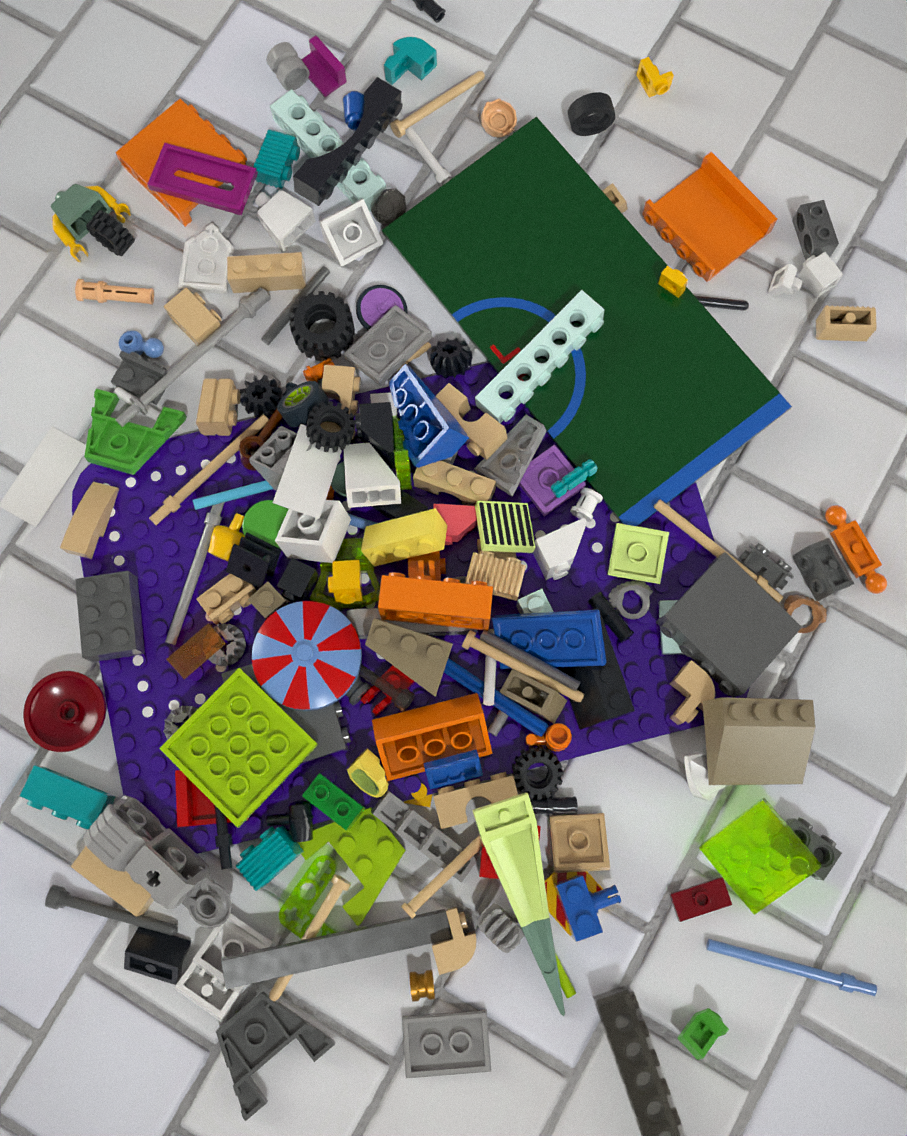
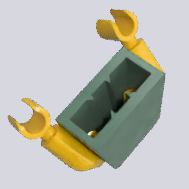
M73 184L66 191H59L55 196V201L51 204V208L55 212L52 216L53 230L64 245L70 247V254L77 262H80L76 257L79 251H83L87 257L88 252L82 245L76 244L75 241L79 242L89 233L86 225L98 210L109 214L112 212V208L115 211L117 220L121 223H125V218L120 214L121 212H126L131 216L129 207L126 204H117V200L100 186L83 187Z

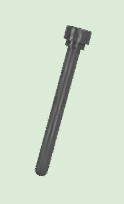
M57 885L51 886L45 900V907L56 910L67 906L168 935H175L178 931V927L175 924L143 915L136 917L129 911L71 896L68 891H65V887Z

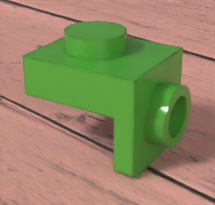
M707 1008L693 1015L677 1039L697 1060L705 1057L718 1037L726 1035L729 1028L723 1023L722 1018L716 1012Z

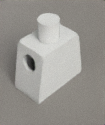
M283 190L278 191L272 198L265 192H262L255 200V203L260 207L257 212L260 224L283 252L316 222L311 207Z

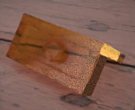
M208 622L168 656L166 660L183 679H186L221 649L226 642L214 630L211 623Z

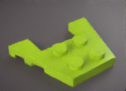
M371 807L363 811L350 830H345L336 822L313 830V840L297 842L304 851L301 855L305 860H308L329 842L363 884L364 888L342 906L357 926L365 919L406 851L385 823L371 813Z

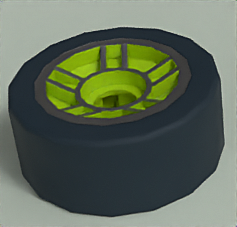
M307 381L288 391L279 401L277 410L290 427H300V424H307L309 413L315 405L319 408V404L324 402L325 406H327L329 400L316 381Z

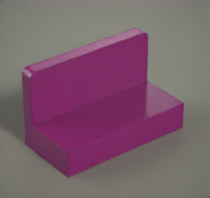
M315 35L309 39L311 53L301 60L309 69L308 79L326 97L347 82L345 67Z

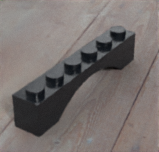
M377 77L364 92V113L354 134L335 150L319 157L307 159L293 176L294 192L317 206H320L325 199H329L335 186L345 180L348 171L353 165L356 166L359 163L364 151L373 146L379 133H383L387 129L389 121L394 116L397 117L403 106L401 103L402 91Z

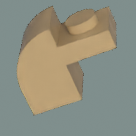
M692 660L687 662L670 682L671 686L686 697L670 719L677 725L685 721L690 723L699 712L696 707L703 711V701L712 700L715 697L712 679Z
M457 906L446 909L453 938L432 943L439 975L464 967L475 953L476 933L473 931L464 934L463 930L467 929L468 925L464 911L458 912Z

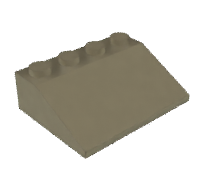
M722 697L703 701L709 785L803 784L816 728L813 700Z

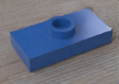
M477 749L423 763L430 789L483 776Z

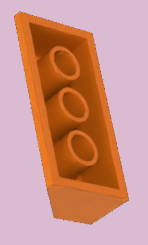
M393 572L389 573V576L382 575L378 610L381 620L488 631L493 586H488V583L483 581H472L471 584H464L454 578L434 581L432 577L418 575L416 579L405 578L404 574Z
M478 693L372 720L375 741L387 781L425 772L423 763L477 749L479 757L492 754Z

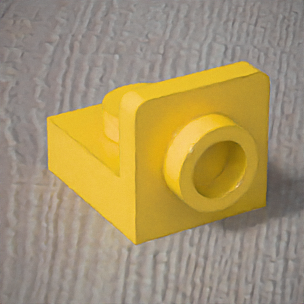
M649 57L640 60L636 76L650 98L657 94L662 95L666 93L671 87L674 74L672 71L660 75L657 66L653 65Z

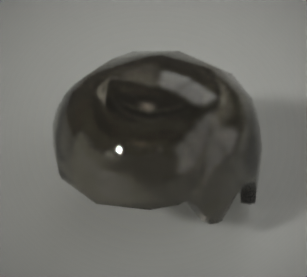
M396 188L380 189L373 196L371 212L376 221L382 225L388 226L406 213L405 196Z

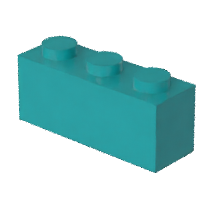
M37 765L33 766L20 794V797L28 800L27 805L39 810L47 807L53 810L51 815L63 820L71 817L77 820V826L87 830L90 829V826L109 804L113 805L116 798L112 794L44 766Z

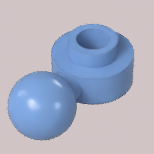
M127 331L119 339V348L128 354L135 352L141 355L145 352L151 358H158L164 351L163 343L159 339L150 338L145 341L137 331Z

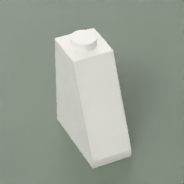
M370 443L346 445L344 449L348 508L401 504L400 481Z

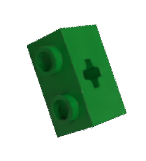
M320 773L302 795L345 830H350L366 809Z

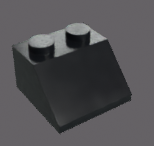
M391 402L359 404L360 413L355 414L358 438H363L364 443H370L390 468H397L394 418Z

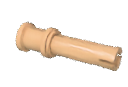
M84 279L76 281L75 295L78 301L89 299L97 300L98 303H104L107 300L147 303L151 305L154 303L153 288L108 285L105 281L94 283L85 282Z

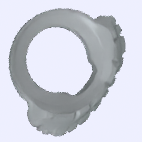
M643 581L625 582L612 589L609 594V602H611L613 608H617L621 612L623 617L638 619L643 617L649 610V596L653 591ZM629 590H633L642 599V608L636 614L627 613L622 605L624 593Z

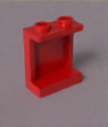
M175 770L177 827L216 824L215 808L212 801L181 770Z

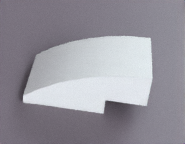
M230 914L224 924L215 927L192 959L191 965L176 984L175 989L222 1022L246 985L229 989L225 988L221 958L271 947L273 942Z

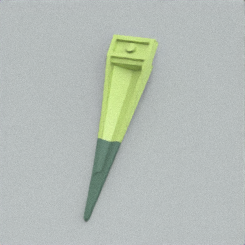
M525 792L472 811L482 843L560 1014L564 1016L565 1009L547 903L537 821L529 795Z

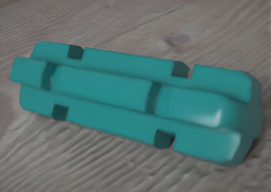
M588 459L581 467L578 466L565 475L561 481L558 480L552 484L550 488L552 493L557 498L562 497L566 494L567 490L570 491L585 481L587 476L590 477L595 474L598 467L593 460Z

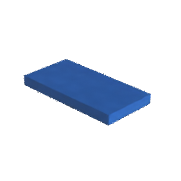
M599 610L495 615L492 618L495 636L553 667L604 666L606 664ZM499 662L500 669H512L511 667Z

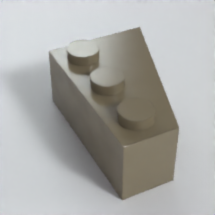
M374 618L365 645L436 697L453 643Z

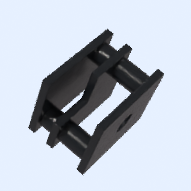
M247 532L245 537H241L239 546L233 545L226 572L261 588L266 574L274 575L282 550Z

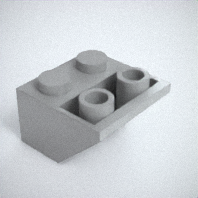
M280 426L249 459L252 466L276 491L297 433L283 426ZM310 443V445L308 446V448H307L306 451H308V450L311 449V447H312V444H311V443Z

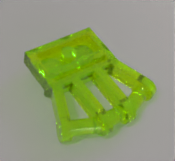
M363 538L343 539L335 561L359 560L361 572L368 574L375 591L362 596V601H355L351 604L336 602L334 597L322 594L328 576L333 575V563L321 562V574L311 594L310 601L327 604L338 611H342L343 608L361 609L379 601L380 585L374 573V566L361 551Z

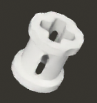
M584 487L580 492L581 497L577 505L572 507L570 512L579 519L585 518L587 522H591L593 518L592 513L597 503H600L603 497L594 490Z

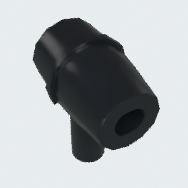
M305 800L294 801L289 804V813L267 815L266 822L268 826L290 824L293 842L313 840L314 815L312 814L310 802Z

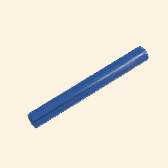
M448 658L444 673L472 692L478 693V696L483 698L484 681ZM495 689L493 706L536 735L542 737L548 729L547 723Z

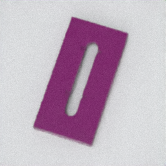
M164 143L147 185L152 191L242 216L258 173L254 167ZM178 170L188 173L192 172L198 176L227 184L231 183L234 188L231 191L177 177L174 173Z

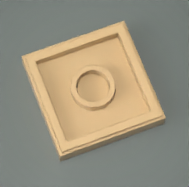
M604 813L549 817L554 873L610 870Z

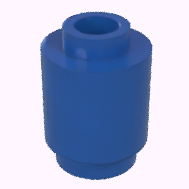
M352 91L344 96L343 107L346 124L351 130L356 131L364 113V94Z

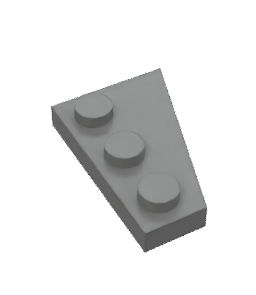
M525 415L507 434L508 439L487 460L483 459L474 468L477 474L495 480L498 488L513 496L546 433L544 425Z

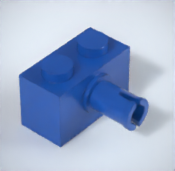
M577 875L554 884L572 938L576 942L603 933L597 916L598 910L621 903L620 895L608 898L610 895L619 893L616 885L591 893V891H588L582 875Z

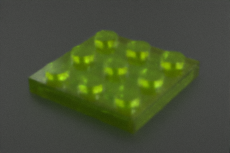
M762 798L699 846L702 853L754 915L821 868V863L765 798Z

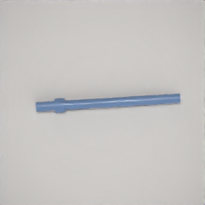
M708 939L706 949L708 951L839 987V990L849 993L857 991L871 996H875L877 993V985L857 980L855 976L850 974H835L712 939Z

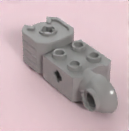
M124 795L114 805L109 804L90 826V829L85 832L84 841L86 847L113 870L127 871L135 883L145 888L151 894L152 899L166 909L177 908L182 903L189 910L195 922L208 928L219 927L229 918L232 907L230 895L225 888L217 884L210 877L209 865L170 828H164L159 819L139 800ZM209 899L215 903L216 907L210 904Z

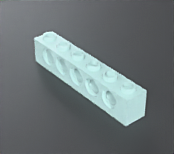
M292 89L270 105L275 123L286 134L296 137L298 146L309 158L322 156L329 153L328 150H335L344 144L337 131L333 127H328L319 112H313L306 99L302 95L298 96ZM362 158L356 166L353 165L350 168L345 180L336 185L352 203L363 198L369 212L386 199V184L378 174L375 176L370 170L368 163Z
M581 290L475 397L476 406L482 412L488 413L499 423L503 420L505 422L510 420L516 412L515 408L520 403L525 404L534 393L532 391L538 385L543 386L551 377L550 373L556 367L561 368L566 363L573 349L576 351L580 349L586 341L585 337L591 331L595 333L603 325L604 309ZM579 321L583 326L573 327L571 323ZM555 339H563L566 343L556 345L553 341ZM539 356H544L548 361L538 363L535 359ZM521 374H527L531 378L528 381H520L517 377ZM510 392L513 396L510 399H502L500 394Z

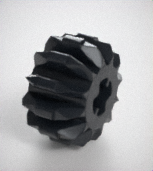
M447 338L446 341H438L437 346L431 347L430 365L437 376L443 375L444 379L449 376L456 378V375H465V371L471 369L472 351L466 344V341L459 342L458 338L454 340Z
M264 374L261 380H259L254 375V381L251 383L245 380L246 388L240 389L242 396L240 403L242 406H246V413L251 414L254 412L256 418H259L262 413L269 417V411L275 412L277 409L276 405H278L282 398L280 397L283 393L282 389L277 387L278 384L275 379L269 381L268 376Z

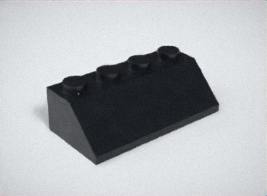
M601 613L600 620L606 664L604 666L558 667L560 671L580 681L577 690L583 693V699L581 702H576L569 698L579 730L629 715L635 711Z

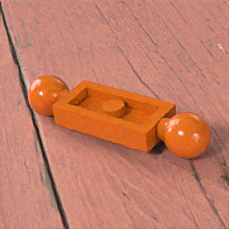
M839 505L829 507L825 513L826 521L837 527L830 535L857 579L865 575L866 589L873 594L882 593L887 587V580L882 574L875 572V569L882 566L857 521L854 520L847 524L845 521L847 513L843 507Z

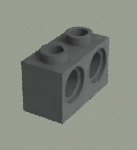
M820 200L800 205L792 222L805 260L813 255L818 257L824 252L831 257L839 242L825 201Z
M800 817L798 819H787L770 846L814 879L824 881L842 852L835 848L837 844L832 839L823 834L820 837L813 832V826ZM793 831H797L800 835V843L797 846H794L790 840ZM817 848H820L824 855L820 863H817L814 859V851Z

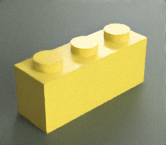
M435 508L366 526L361 551L375 567L444 550L447 524Z

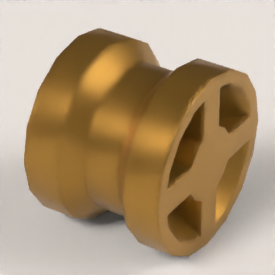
M432 969L426 970L423 974H418L416 971L410 972L412 1002L419 1001L420 998L427 997L429 1000L435 999Z

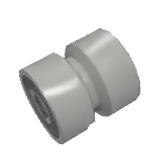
M279 43L267 54V64L277 75V79L286 90H296L305 84L309 77V69L298 57L296 50L290 43Z

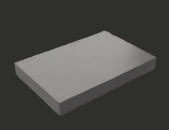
M395 305L344 353V357L381 386L432 337V332Z
M487 1009L402 1016L406 1078L492 1072Z

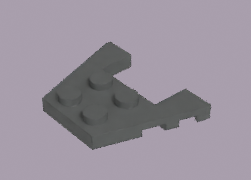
M261 992L216 1030L227 1068L229 1067L234 1083L235 1095L238 1096L241 1114L245 1121L268 1102L251 1078L252 1074L295 1038H297L314 1062L336 1043L331 1037L278 1001H272L265 992Z

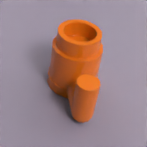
M556 723L551 725L542 737L534 734L527 735L525 743L528 746L546 745L548 749L559 752L568 747L572 734L566 725Z

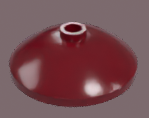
M75 671L55 672L41 679L28 694L23 710L25 728L32 740L42 748L61 753L72 752L86 746L97 736L105 720L106 702L100 687L90 677ZM74 709V716L69 718L68 711Z

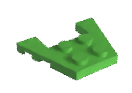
M96 389L94 392L95 406L92 407L91 411L92 425L91 429L88 430L84 457L89 463L134 475L186 421L187 416L183 411L163 407L153 428L131 422L121 427L116 422V418L111 417L120 400L117 394Z

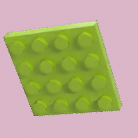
M238 668L159 749L236 827H240L318 744L241 668Z

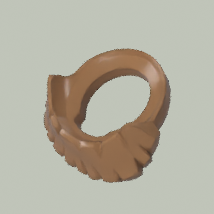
M798 594L790 595L785 600L784 608L790 616L802 604L812 609V623L806 628H801L798 633L812 632L820 623L826 622L827 611L818 601L804 595L799 596Z

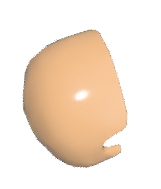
M500 98L491 102L488 101L481 114L482 127L492 137L500 138L509 135L517 123L515 109L510 103Z

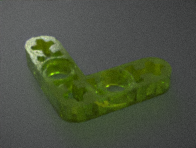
M393 418L396 475L400 481V490L412 489L410 458L408 449L403 447L405 438L403 430L399 429L398 421H400V418Z
M321 855L312 862L279 911L278 918L280 923L300 939H302L307 927L315 917L311 909L337 872V862L329 855ZM328 860L331 873L326 872L322 874L319 880L324 881V884L321 886L317 880L309 878V875L312 872L316 876L321 869L318 863H325ZM305 883H311L316 888V894L312 899H305L301 895V888ZM296 908L298 910L296 915L301 920L305 918V915L310 918L303 924L301 931L297 929V926L301 923L294 919L290 922L286 920L288 914L285 912L286 909L292 910ZM326 922L321 927V936L327 935L328 931L331 934L338 932Z

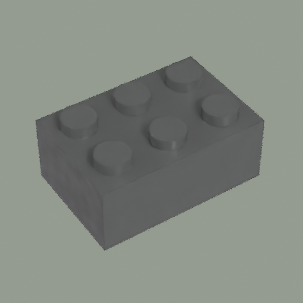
M130 571L75 579L82 658L91 662L145 654L137 577Z

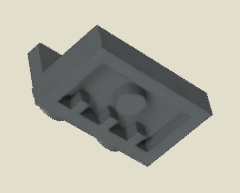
M121 351L119 356L123 361L113 376L111 383L133 395L141 397L167 374L166 368L157 362L150 364L144 361V358L135 352L128 354ZM165 390L162 393H160L153 401H151V403L157 405Z
M830 538L809 545L792 556L816 601H820L854 584Z

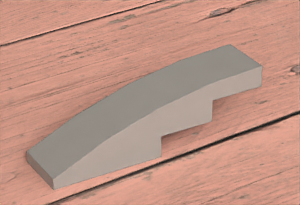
M388 790L371 810L374 816L443 869L464 850ZM473 856L453 877L462 883L478 860Z

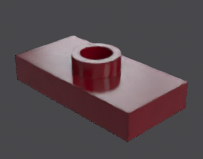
M723 877L669 894L679 922L732 905Z

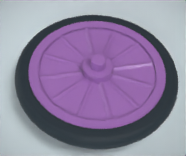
M374 285L368 287L360 294L356 303V314L361 325L366 330H369L395 305L408 314L407 304L404 297L396 289L387 285Z

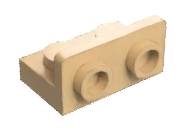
M229 574L196 599L209 615L210 620L217 625L229 621L234 616L233 612L241 606L243 608L249 606L251 603L248 599L257 590L252 584Z

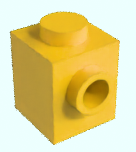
M359 560L333 561V576L328 577L329 593H334L336 602L351 604L355 601H362V572Z

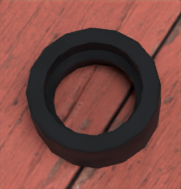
M602 92L581 96L570 105L567 111L571 129L579 136L598 134L610 127L616 118L611 97Z

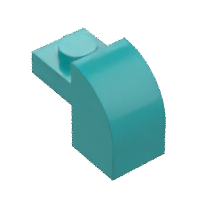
M404 37L393 43L394 55L389 56L384 64L385 80L393 85L409 70L422 81L437 66V50L426 41L417 37Z

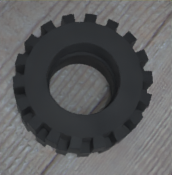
M318 291V295H314L312 292L308 294V298H300V304L293 306L294 313H290L289 317L291 321L289 323L290 329L300 352H305L306 357L310 359L315 356L316 361H321L322 358L327 360V358L336 356V358L341 357V351L346 352L349 349L348 344L353 343V335H355L352 313L348 304H344V300L340 296L335 298V294L329 292L328 295H325L324 291ZM321 319H329L336 323L331 331L324 334H316L309 331L313 323Z

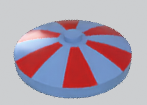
M314 601L292 603L270 615L257 632L252 648V666L261 688L276 702L295 710H317L337 702L355 683L362 662L361 643L352 623L345 615L332 606Z

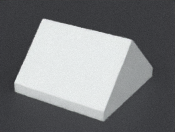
M363 198L319 221L323 239L341 267L384 244Z

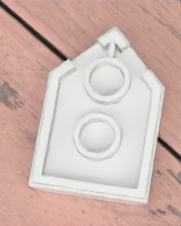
M213 223L206 226L205 230L195 238L191 237L185 242L178 288L181 290L187 288L191 292L227 293L229 283L227 279V257L233 256L234 248Z

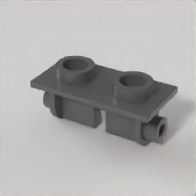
M750 543L751 552L749 553L745 550L739 557L743 560L742 564L746 565L756 574L762 567H765L767 570L762 577L769 581L768 583L775 589L778 587L782 590L788 583L785 578L787 576L791 579L794 577L790 572L792 567L781 559L777 562L768 556L771 552L760 543L756 546Z

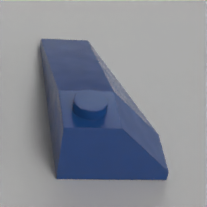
M404 364L391 379L389 385L394 407L399 411L400 421H398L399 429L403 430L404 450L414 466L419 468L452 457L469 437L459 422L410 366Z

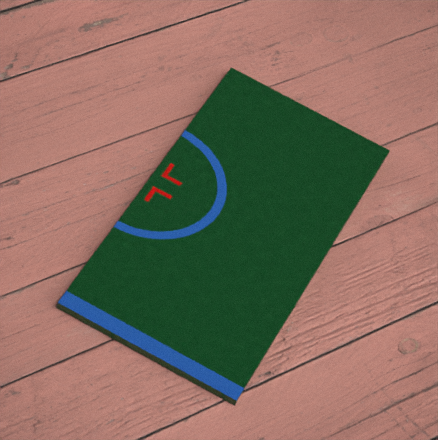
M537 116L382 230L383 235L498 374L581 290L604 309L603 325L595 333L591 331L585 337L586 341L583 346L577 351L573 349L568 355L569 358L561 368L556 367L550 373L551 377L543 386L538 385L532 391L534 392L532 397L523 405L536 421L544 425L546 433L575 468L581 467L588 459L594 461L598 467L597 472L590 477L587 476L586 481L595 492L603 497L602 501L621 524L637 527L657 512L654 505L659 499L668 504L792 407L687 287L678 298L658 284L661 273L668 265ZM579 321L571 323L573 327L583 326ZM555 339L553 341L556 345L566 343L563 339ZM539 356L535 359L538 363L548 361L544 356ZM521 374L517 378L520 381H528L531 377L527 374Z

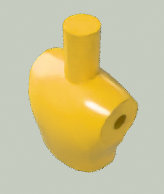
M236 513L229 527L217 525L214 528L208 553L229 561L233 545L239 546L241 537H245L244 534L239 532L244 516Z

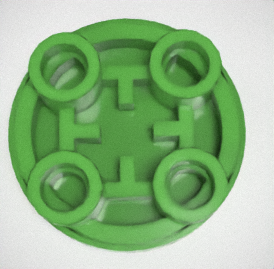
M273 500L256 503L244 516L242 525L244 536L248 532L281 549L275 542V539L288 512V508L274 504Z

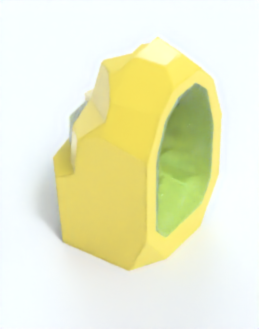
M367 748L347 768L350 779L362 791L377 798L385 794L389 784L385 778V770L380 765V759Z

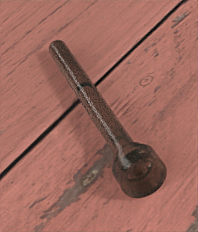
M361 664L358 675L390 696L397 709L404 712L410 706L415 697L413 692L407 688L402 689L400 687L397 689Z

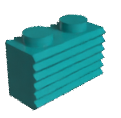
M268 129L253 166L257 169L256 181L258 183L261 182L262 184L265 183L266 185L283 189L285 181H290L292 176L291 166L293 161H297L300 156V147L295 136Z
M273 826L260 836L261 843L256 847L253 844L240 854L242 860L236 864V868L239 869L240 873L243 874V877L246 878L255 891L265 887L304 852L297 842H293L292 836L284 826L276 829Z

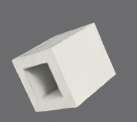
M826 252L818 257L813 255L802 264L803 269L799 274V278L815 298L835 287L843 276V273Z

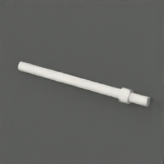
M400 112L397 117L394 116L393 119H398L399 121H401L404 119V116ZM412 127L406 129L405 135L435 173V179L443 186L453 178L447 169L441 167Z

